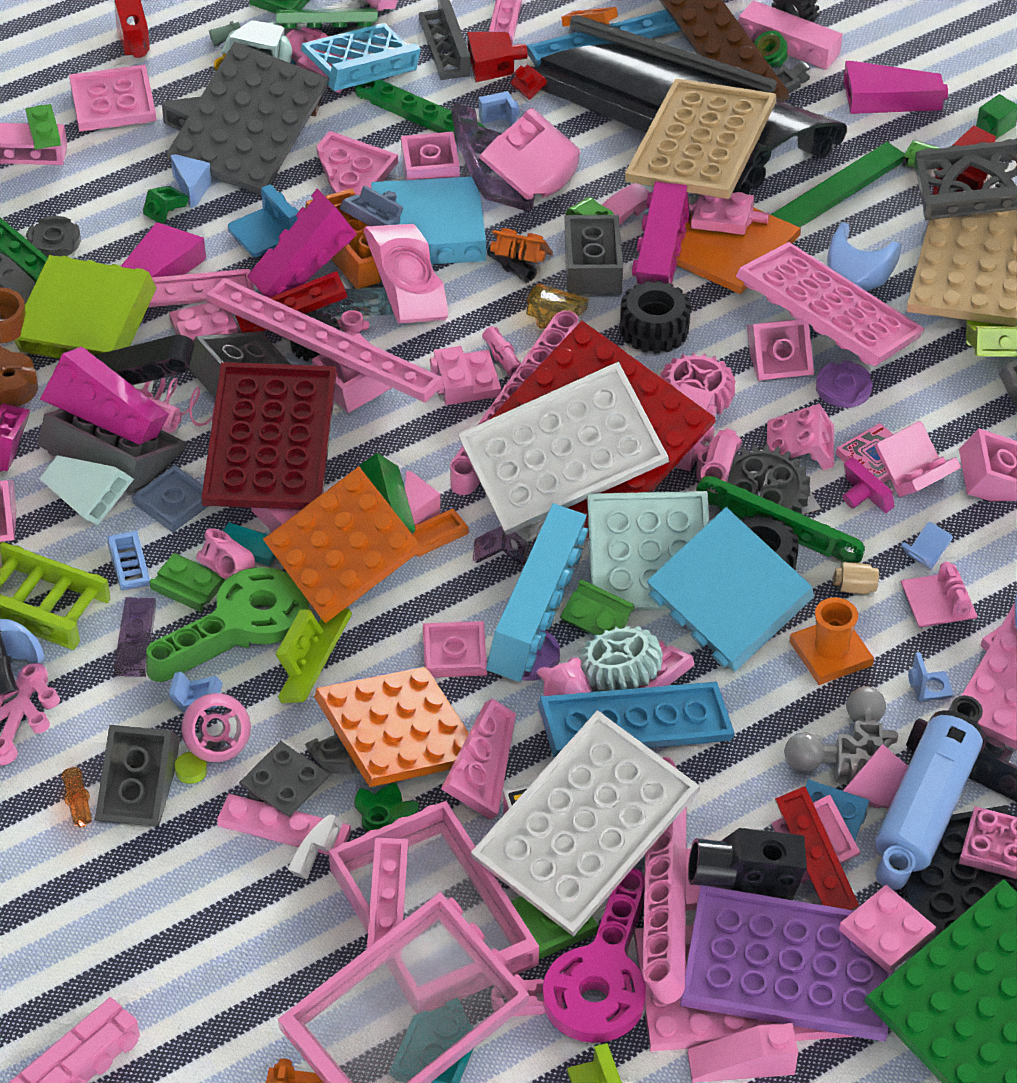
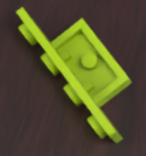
M345 608L326 624L322 619L318 623L310 609L298 612L275 654L289 675L278 696L281 703H300L306 701L352 615L349 608Z

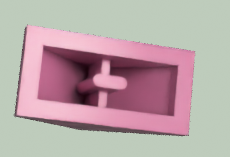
M406 471L405 491L414 524L417 525L440 514V493L412 471Z

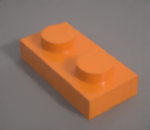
M616 7L577 10L562 16L561 19L563 27L570 26V20L575 15L609 25V21L618 17Z

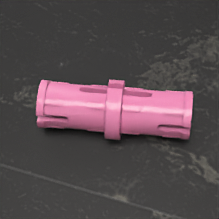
M491 326L483 332L482 338L491 348L495 361L501 363L510 377L521 362L515 356L511 343L505 341L497 327Z

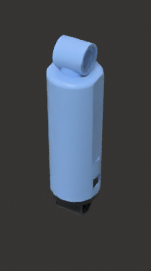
M963 695L955 698L949 710L935 712L926 726L875 838V848L882 857L876 868L875 875L877 881L883 887L887 885L892 890H898L904 887L913 871L924 870L931 864L985 739L983 729L978 724L982 717L983 709L978 700L971 696ZM891 865L899 868L900 870L894 869Z

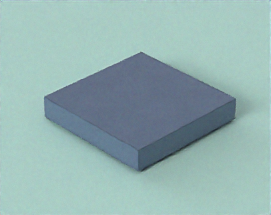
M176 465L132 495L133 504L172 533L208 507L202 506L203 485Z

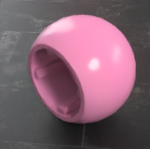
M211 693L201 696L189 705L182 719L181 732L184 743L193 755L207 762L219 763L236 757L244 749L250 737L251 723L245 707L238 700L223 693ZM212 706L228 708L222 715L218 713L207 714L204 711ZM198 717L201 718L199 730L202 735L199 739H197L195 734V724ZM235 717L236 733L232 739L228 736L230 732L228 719ZM218 718L223 724V729L219 735L210 736L206 730L207 723L211 719ZM208 740L212 742L224 740L228 744L221 749L210 750L205 748Z

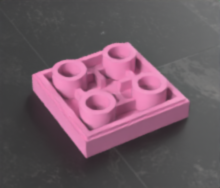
M974 806L959 864L1017 879V817Z

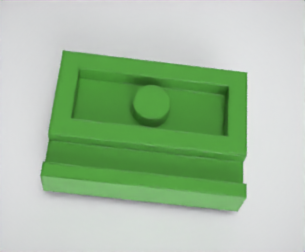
M173 553L157 572V577L149 582L151 590L201 612L205 603H209L217 594L225 579L220 577L215 571Z
M580 579L577 590L573 592L560 618L562 621L593 636L602 635L604 630L612 631L616 626L618 629H623L635 606L629 601Z

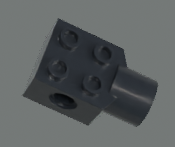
M738 828L721 841L695 838L691 846L688 863L690 885H704L793 900L807 869L805 837L803 835Z

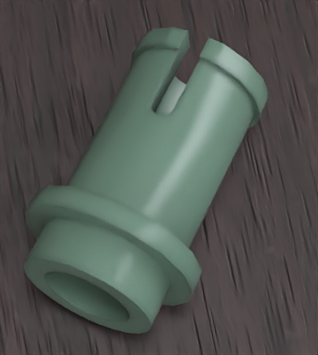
M230 21L229 25L213 30L210 29L209 34L213 45L226 42L231 31L241 28L239 22L234 23Z

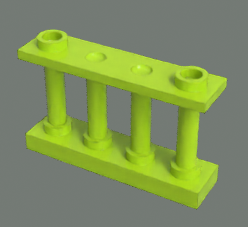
M1 542L0 553L3 565L0 568V588L14 570L28 574V576L13 597L0 594V619L15 621L23 625L36 637L75 650L80 643L77 626L80 616L93 598L108 603L111 599L108 579L24 550L20 546ZM40 579L55 584L39 607L23 603ZM66 589L81 594L66 616L61 617L50 613Z

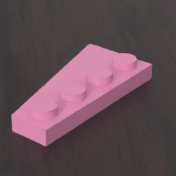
M493 698L484 703L441 787L443 791L488 819L494 818L499 813L516 713Z

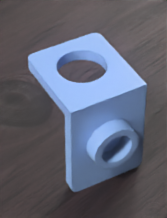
M928 522L912 546L903 542L901 547L909 557L932 570L952 541L953 536L932 522Z
M915 653L913 668L909 669L908 678L910 686L914 687L918 702L952 698L953 691L947 673L945 671L927 673L921 653ZM931 680L938 681L943 685V689L939 692H932L927 689L926 683Z

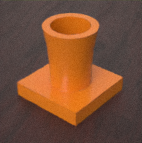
M833 597L821 601L815 609L816 625L790 634V644L818 685L873 666V655L854 630L859 616L857 608L843 598Z

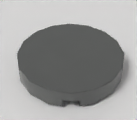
M63 216L44 217L35 226L32 224L26 233L27 240L47 257L49 255L68 256L79 248L81 242L79 226L72 223L71 219Z

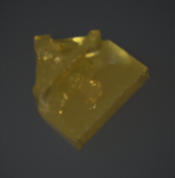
M538 283L527 296L528 306L526 314L537 319L536 325L542 329L546 328L552 318L561 311H571L579 317L587 309L589 299Z

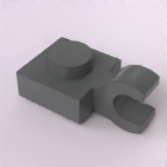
M804 61L798 63L792 69L783 66L774 71L789 94L800 88L801 83H805L810 79V76L806 73V71L810 70V66Z

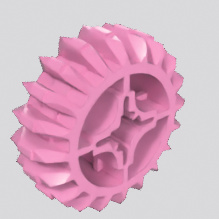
M694 352L690 357L682 354L680 359L672 358L671 363L665 364V368L661 371L660 377L677 390L684 383L715 393L714 405L717 406V414H722L724 408H729L735 396V376H733L731 368L726 367L725 361L718 362L716 356L708 358L705 353L702 356H696Z

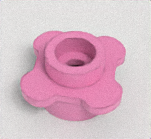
M356 310L344 312L341 319L337 320L340 329L351 336L369 328V322L363 320L362 313Z

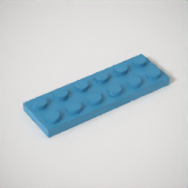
M717 682L540 696L537 703L553 757L560 753L597 710L648 748L731 741L735 735Z

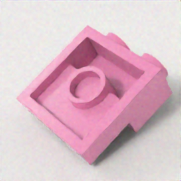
M209 302L169 312L170 321L176 335L187 336L193 341L196 336L238 333V326L232 313Z
M462 346L434 350V358L429 360L432 373L442 377L443 386L437 391V394L443 395L445 405L496 398L501 392L500 383L489 350L463 353Z

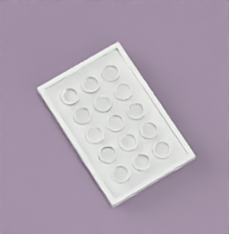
M619 362L458 434L459 440L506 535L546 518L553 503L568 508L586 500L588 494L601 493L669 462L668 455Z
M597 710L471 851V857L574 937L700 791V786Z

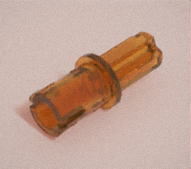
M77 767L65 769L61 776L66 791L64 801L70 808L73 824L83 828L92 821L88 804L90 794L84 787L82 771Z

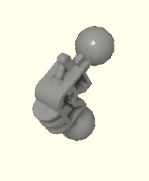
M869 686L855 689L851 692L846 702L848 715L855 722L852 735L838 734L836 745H823L822 741L814 734L808 732L796 733L785 745L784 754L787 764L794 770L809 772L815 770L821 763L834 764L835 782H838L839 776H845L849 783L882 744L889 748L891 744H895L898 740L899 735L896 731L882 730V723H877L886 711V702L883 694Z

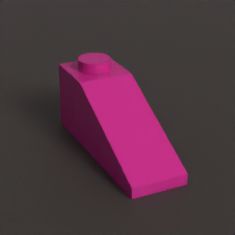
M3 403L0 406V472L8 471L14 461L30 409Z

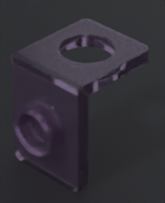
M502 526L475 539L473 561L479 563L503 551L518 564L523 565L526 563L527 542L516 532L509 535L505 534ZM511 539L517 543L519 554L514 551Z

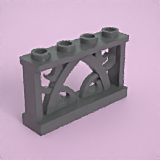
M1008 139L1002 142H981L975 145H954L948 148H927L917 151L914 168L923 204L924 219L931 220L1017 210V185L1011 179L1017 176V166L1013 170L1005 172L1009 166V161L1015 160L1017 163V140ZM970 166L992 176L983 184L981 190H972L967 184L955 181V179ZM934 169L935 175L943 178V180L931 177L927 170ZM993 184H995V187H997V188H989V187L992 186ZM929 185L940 187L939 194L931 195Z

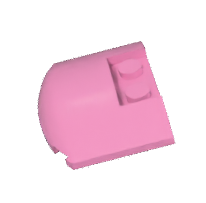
M531 108L503 134L498 135L480 154L479 158L525 199L529 200L533 199V194H541L542 197H547L562 189L572 178L578 167L580 149L540 113Z

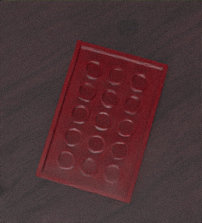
M221 362L201 497L202 506L302 510L324 493L337 376L336 366Z

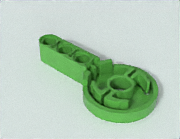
M266 567L239 571L227 578L220 586L217 593L216 610L213 613L148 645L146 650L147 676L153 681L165 682L172 679L176 672L181 671L184 673L234 648V645L249 649L250 643L271 644L281 642L285 638L298 612L309 608V601L287 572ZM258 605H266L271 608L267 610H259L254 607Z

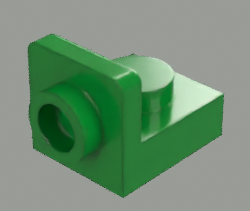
M171 186L148 189L143 214L155 222L164 224L168 211L186 207L189 197Z

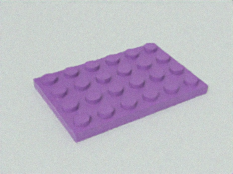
M700 885L685 973V990L681 996L680 1006L780 1024L793 1023V1026L886 1042L888 1026L864 1000L868 994L895 972V969L890 973L885 971L839 931L840 922L854 912L852 910Z

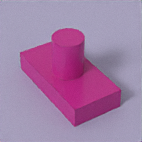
M853 456L844 463L846 479L854 485L842 496L850 508H856L867 498L885 513H888L895 507L892 490Z

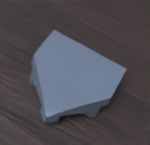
M363 186L360 195L356 194L343 199L340 207L342 211L369 226L399 225L400 216L403 211V207L395 201L397 198L395 192L387 191L381 195L367 186Z

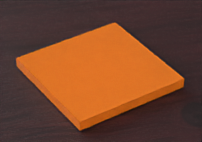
M753 207V211L763 212ZM690 214L689 223L685 225V238L681 239V253L679 257H676L677 266L741 295L748 287L744 285L742 280L736 277L740 267L788 242L792 244L801 235V228L769 214L768 224L752 222L747 227L745 235L691 228L692 214Z

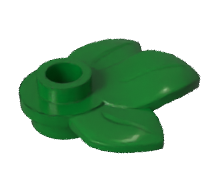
M396 783L382 788L375 795L371 791L360 788L354 799L355 809L362 815V826L367 832L392 824L401 817L411 816L417 813L419 809V803L416 801L402 802L401 792Z

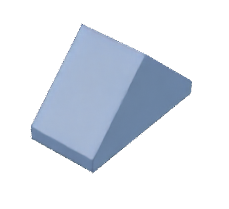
M177 154L171 155L173 177L182 193L189 197L188 204L190 207H196L212 183L210 163Z

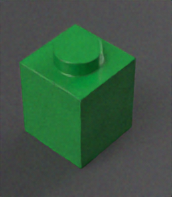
M998 94L979 107L976 127L996 136V139H998L1016 126L1017 104Z

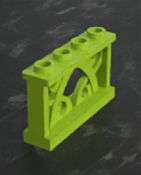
M967 320L966 344L975 348L976 356L1017 357V326Z

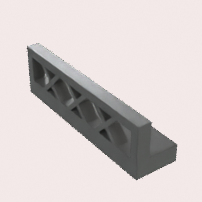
M438 0V10L419 12V21L440 80L470 76V53L450 0ZM440 19L436 25L427 20ZM438 33L445 37L440 40L433 36ZM443 48L450 51V53L444 55L439 53V51ZM449 64L457 67V69L444 70V67Z

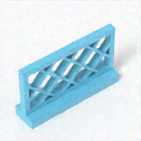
M385 23L302 43L301 51L329 77L328 86L333 91L416 70L421 50L415 43L407 45ZM383 33L387 38L377 36L376 34ZM356 39H361V40H365V41H368V42H367V43H364V42L356 41ZM371 42L385 45V48L372 45ZM339 44V45L347 46V48L338 47V46H334V45ZM350 48H355V49L363 50V51H365V52L363 53V52L351 50ZM317 49V50L325 51L326 54L320 53V52H316V51H314V50ZM330 53H334V54L342 55V56H344V58L337 57V56H333V55H329V54H330Z

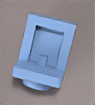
M508 91L479 97V119L482 124L507 119L510 126L516 122V116L520 114L519 105L516 100L513 101Z
M180 671L174 674L169 696L181 711L185 713L189 705L201 696L220 693L223 683L217 676L189 681Z

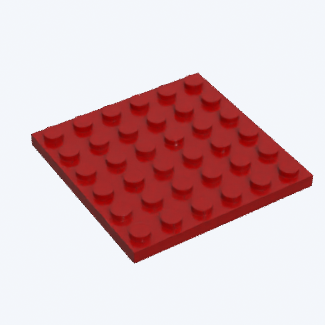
M583 320L490 418L497 417L619 362L665 449L669 462L601 493L652 492L716 422L715 416ZM586 499L568 507V509L587 515L584 527L588 528V505ZM588 530V533H587V536H586V538H587L588 540H589V530Z

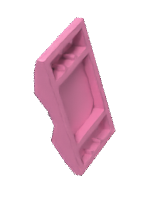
M414 224L365 227L363 231L397 323L446 320L448 318V308L444 284L434 273L430 262L429 244L420 230Z

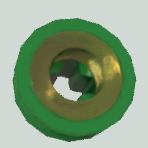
M767 31L757 37L754 45L767 63L773 68L782 66L788 57V46L784 37L777 31Z

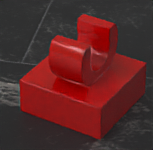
M528 64L525 67L521 65L514 72L516 77L510 82L514 89L529 100L547 83L545 77Z

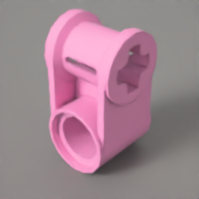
M214 528L206 530L204 535L206 538L202 550L198 551L196 559L201 564L208 566L224 579L239 571L254 568L255 559L248 549L241 546L221 530Z

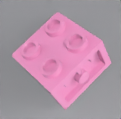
M820 404L776 417L767 422V445L770 452L780 447V454L784 455L790 451L791 459L809 453L812 460H817L823 470L834 467V424Z
M921 421L875 444L879 457L899 497L917 492L962 468L957 457L946 461L943 456L939 458Z

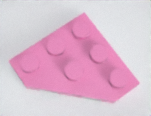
M329 131L316 146L317 156L333 193L353 188L355 195H360L363 186L371 188V182L384 181L398 164V154Z

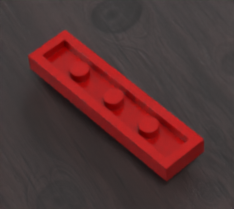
M335 271L270 297V299L303 314H307L310 311H315L348 296L338 272ZM235 315L242 333L267 330Z
M806 786L775 798L789 833L805 837L806 871L821 905L852 911L856 910L859 907V903Z

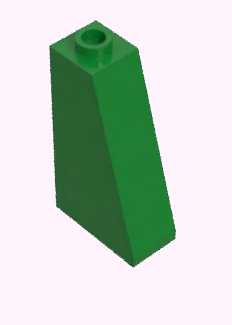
M376 453L360 464L359 467L409 531L414 533L415 524L399 466Z

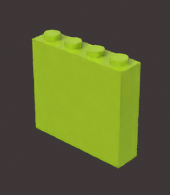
M49 255L25 304L26 315L21 336L13 341L20 352L59 359L63 353L81 346L92 355L129 347L157 288L149 271L141 268L131 269L117 264L107 265L96 263L92 260L83 261L72 259L68 256Z

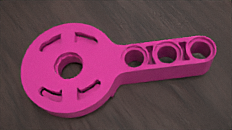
M635 868L626 875L610 894L595 940L587 946L575 948L562 954L552 963L545 975L543 982V1005L549 1020L559 1031L573 1039L591 1043H601L617 1039L635 1027L643 1014L646 996L645 981L638 966L627 956L644 903L645 876ZM631 980L634 987V992L632 990V985L630 983ZM595 989L603 992L607 998L600 1002H590L585 1000L582 994L588 990Z

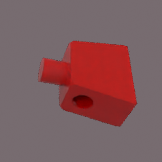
M114 0L117 33L124 54L127 56L133 55L135 58L144 57L150 50L148 25L141 0ZM133 16L135 25L127 23L128 17Z
M467 32V48L470 53V64L475 82L512 75L514 73V60L528 58L526 44L512 45L509 33Z

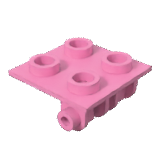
M951 562L942 563L938 575L901 580V585L919 628L977 618L960 573Z

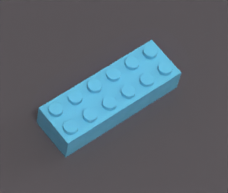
M554 503L552 504L495 630L486 667L487 671L518 682L522 681L525 671L531 673L537 658L535 654L537 650L542 649L547 633L542 631L551 628L556 611H553L556 606L560 607L565 594V590L562 587L569 586L574 573V569L571 566L578 565L583 548L579 547V545L583 546L589 530L584 527L587 515Z

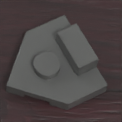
M335 730V735L320 742L316 738L305 744L312 759L328 773L361 774Z

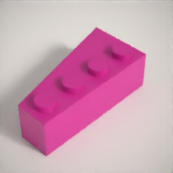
M655 182L653 192H649L647 196L648 215L644 214L642 219L644 235L638 238L637 253H640L638 260L634 259L632 266V276H636L637 284L641 285L646 281L651 283L662 281L664 284H672L677 267L676 257H679L681 253V239L685 238V225L690 220L687 185Z
M318 189L311 195L313 201L307 208L302 207L295 215L298 219L290 230L284 229L279 235L278 245L274 249H268L247 276L259 291L268 298L306 283L312 275L323 265L327 264L334 255L358 235L337 208Z
M82 346L62 354L40 398L42 401L138 445L158 437L169 416V413Z

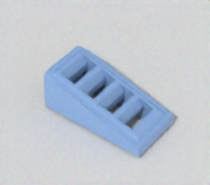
M137 530L108 536V549L120 590L150 585V578ZM129 548H133V550H134V551H128V552L118 553L119 550H124V549H129ZM136 557L135 560L120 562V559ZM137 565L139 569L123 571L122 569ZM141 574L142 578L125 581V577Z

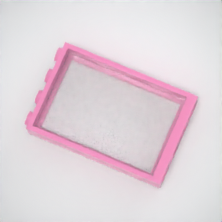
M447 801L436 805H429L418 813L408 817H401L392 824L378 830H370L359 838L349 842H342L329 850L330 870L367 933L375 838L408 839L403 920L441 891L447 899L452 897L459 904L463 911L461 916L469 925L473 922L479 927L485 936L483 940L491 950L496 948L503 955L507 962L505 967L513 976L539 965L538 943L495 876L471 857V851L476 846ZM439 921L401 950V958H390L385 962L415 1014L424 1011L431 1012L445 1006V1003L456 998L460 1001L493 986L491 981Z
M440 891L278 1018L279 1029L323 1083H431L528 1004L529 994L527 991H529V987L518 974L513 976L505 967L507 965L505 958L496 948L491 950L483 941L485 936L479 927L473 922L470 925L461 916L463 911L459 904L452 897L447 899Z

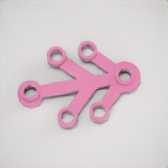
M33 663L24 666L18 673L17 680H15L19 690L0 696L1 706L4 700L18 693L16 698L0 707V721L8 717L0 736V766L10 764L18 755V751L12 741L24 714L28 718V724L34 733H43L50 726V721L46 714L39 712L30 700L32 693L37 692L38 699L45 709L54 708L60 702V697L56 690L47 686L48 671L43 664Z

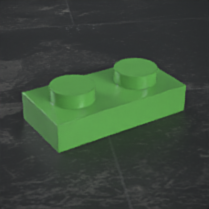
M38 105L25 108L35 150L61 145L52 105Z

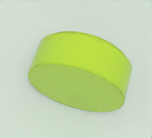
M185 752L175 761L176 776L183 783L194 784L200 782L207 775V762L199 759L191 752Z

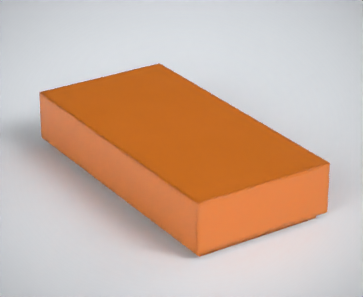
M453 508L415 525V532L412 535L423 548V550L416 554L417 557L469 534V527Z

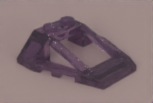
M453 102L451 104L457 144L478 191L487 200L530 212L533 209L535 194H533V199L527 200L504 179L484 173L475 153L481 154L498 135L503 133L478 126L475 109Z

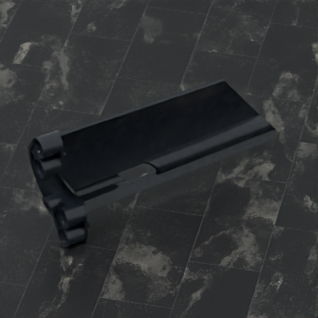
M618 44L590 45L560 51L542 57L539 67L535 69L547 81L540 90L644 133H647L675 78L749 89ZM776 99V104L732 193L741 192L748 195L750 188H759L766 176L764 165L769 161L771 151L783 142L798 136L799 149L819 158H825L829 154L832 144L838 146L843 142L847 133V125L825 115L816 114Z

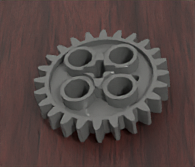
M765 444L763 451H759L757 446L753 445L752 452L749 453L743 447L741 448L740 457L735 454L728 483L746 489L755 495H758V491H761L760 497L801 514L803 507L808 505L810 476H806V467H799V458L790 461V451L781 455L780 447H777L773 452H770L768 445ZM769 468H772L767 476V484L763 486L767 470Z

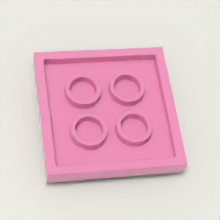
M146 65L69 75L79 132L157 121Z

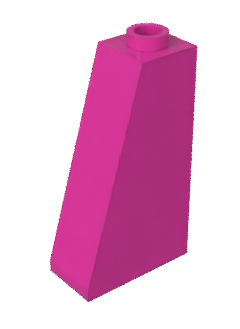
M845 61L843 83L850 114L942 110L944 100L948 99V85L943 83L942 76L939 73L857 61Z
M156 222L121 267L141 268L149 271L151 277L185 275L206 259L204 238Z

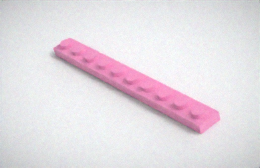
M226 278L222 279L206 294L209 303L426 403L443 386L442 377Z

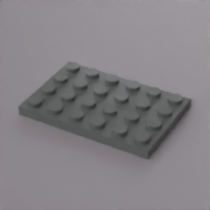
M234 41L167 151V159L171 160V155L177 154L210 163L212 177L262 196L261 188L272 183L326 90L329 78Z

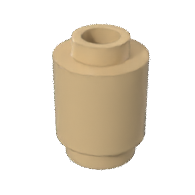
M841 562L840 568L835 567L833 585L838 586L839 592L869 594V592L877 591L879 583L878 568H872L871 564Z

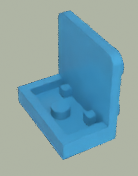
M271 184L261 188L262 209L228 224V231L252 257H259L265 254L268 249H274L278 245L279 235L284 229L289 231L298 219L295 216L298 210L292 207L286 201L284 195L281 192H277Z

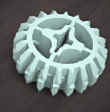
M629 625L623 629H618L616 626L612 631L604 630V634L594 635L593 641L585 642V648L580 650L581 669L586 675L592 691L635 689L641 685L648 686L649 680L656 679L657 672L662 670L663 653L659 641L655 635H651L649 630L642 631L640 626L633 629Z

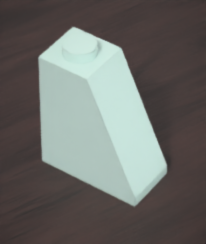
M58 455L46 467L45 472L39 478L80 516L97 526L134 480L130 475L113 466Z

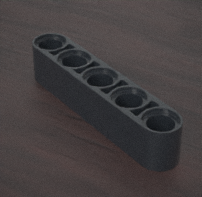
M172 335L93 356L133 386L187 372L190 367L195 343L187 336Z

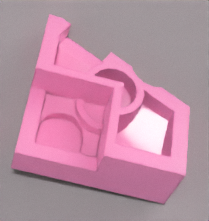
M882 744L843 791L870 800L868 806L889 810L908 765Z

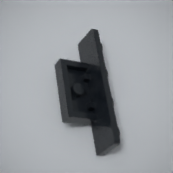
M921 718L915 721L906 743L908 748L916 750L928 724L927 721ZM985 738L968 778L1017 802V766L1009 763L1014 751L1006 748L1005 744L997 739Z

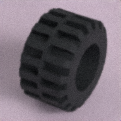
M646 281L642 285L639 283L634 285V289L629 288L621 300L620 333L621 336H624V341L627 344L632 343L633 348H640L642 352L647 353L649 351H654V353H660V351L669 352L672 351V347L678 348L681 346V342H685L689 334L691 312L689 297L687 294H683V290L679 287L674 288L673 284H664L662 281H656V283Z
M754 515L753 518L749 516L742 517V522L796 571L799 544L797 535L793 534L794 530L790 526L785 527L784 521L780 519L776 521L772 516L767 515V518L761 517V515Z

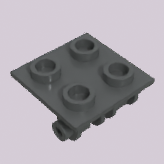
M280 741L239 784L249 790L248 799L260 802L266 801L290 818L330 777V773Z

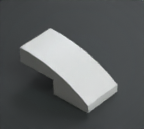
M332 814L322 819L300 844L288 870L295 876L307 880L319 849L326 852L333 849L343 822Z

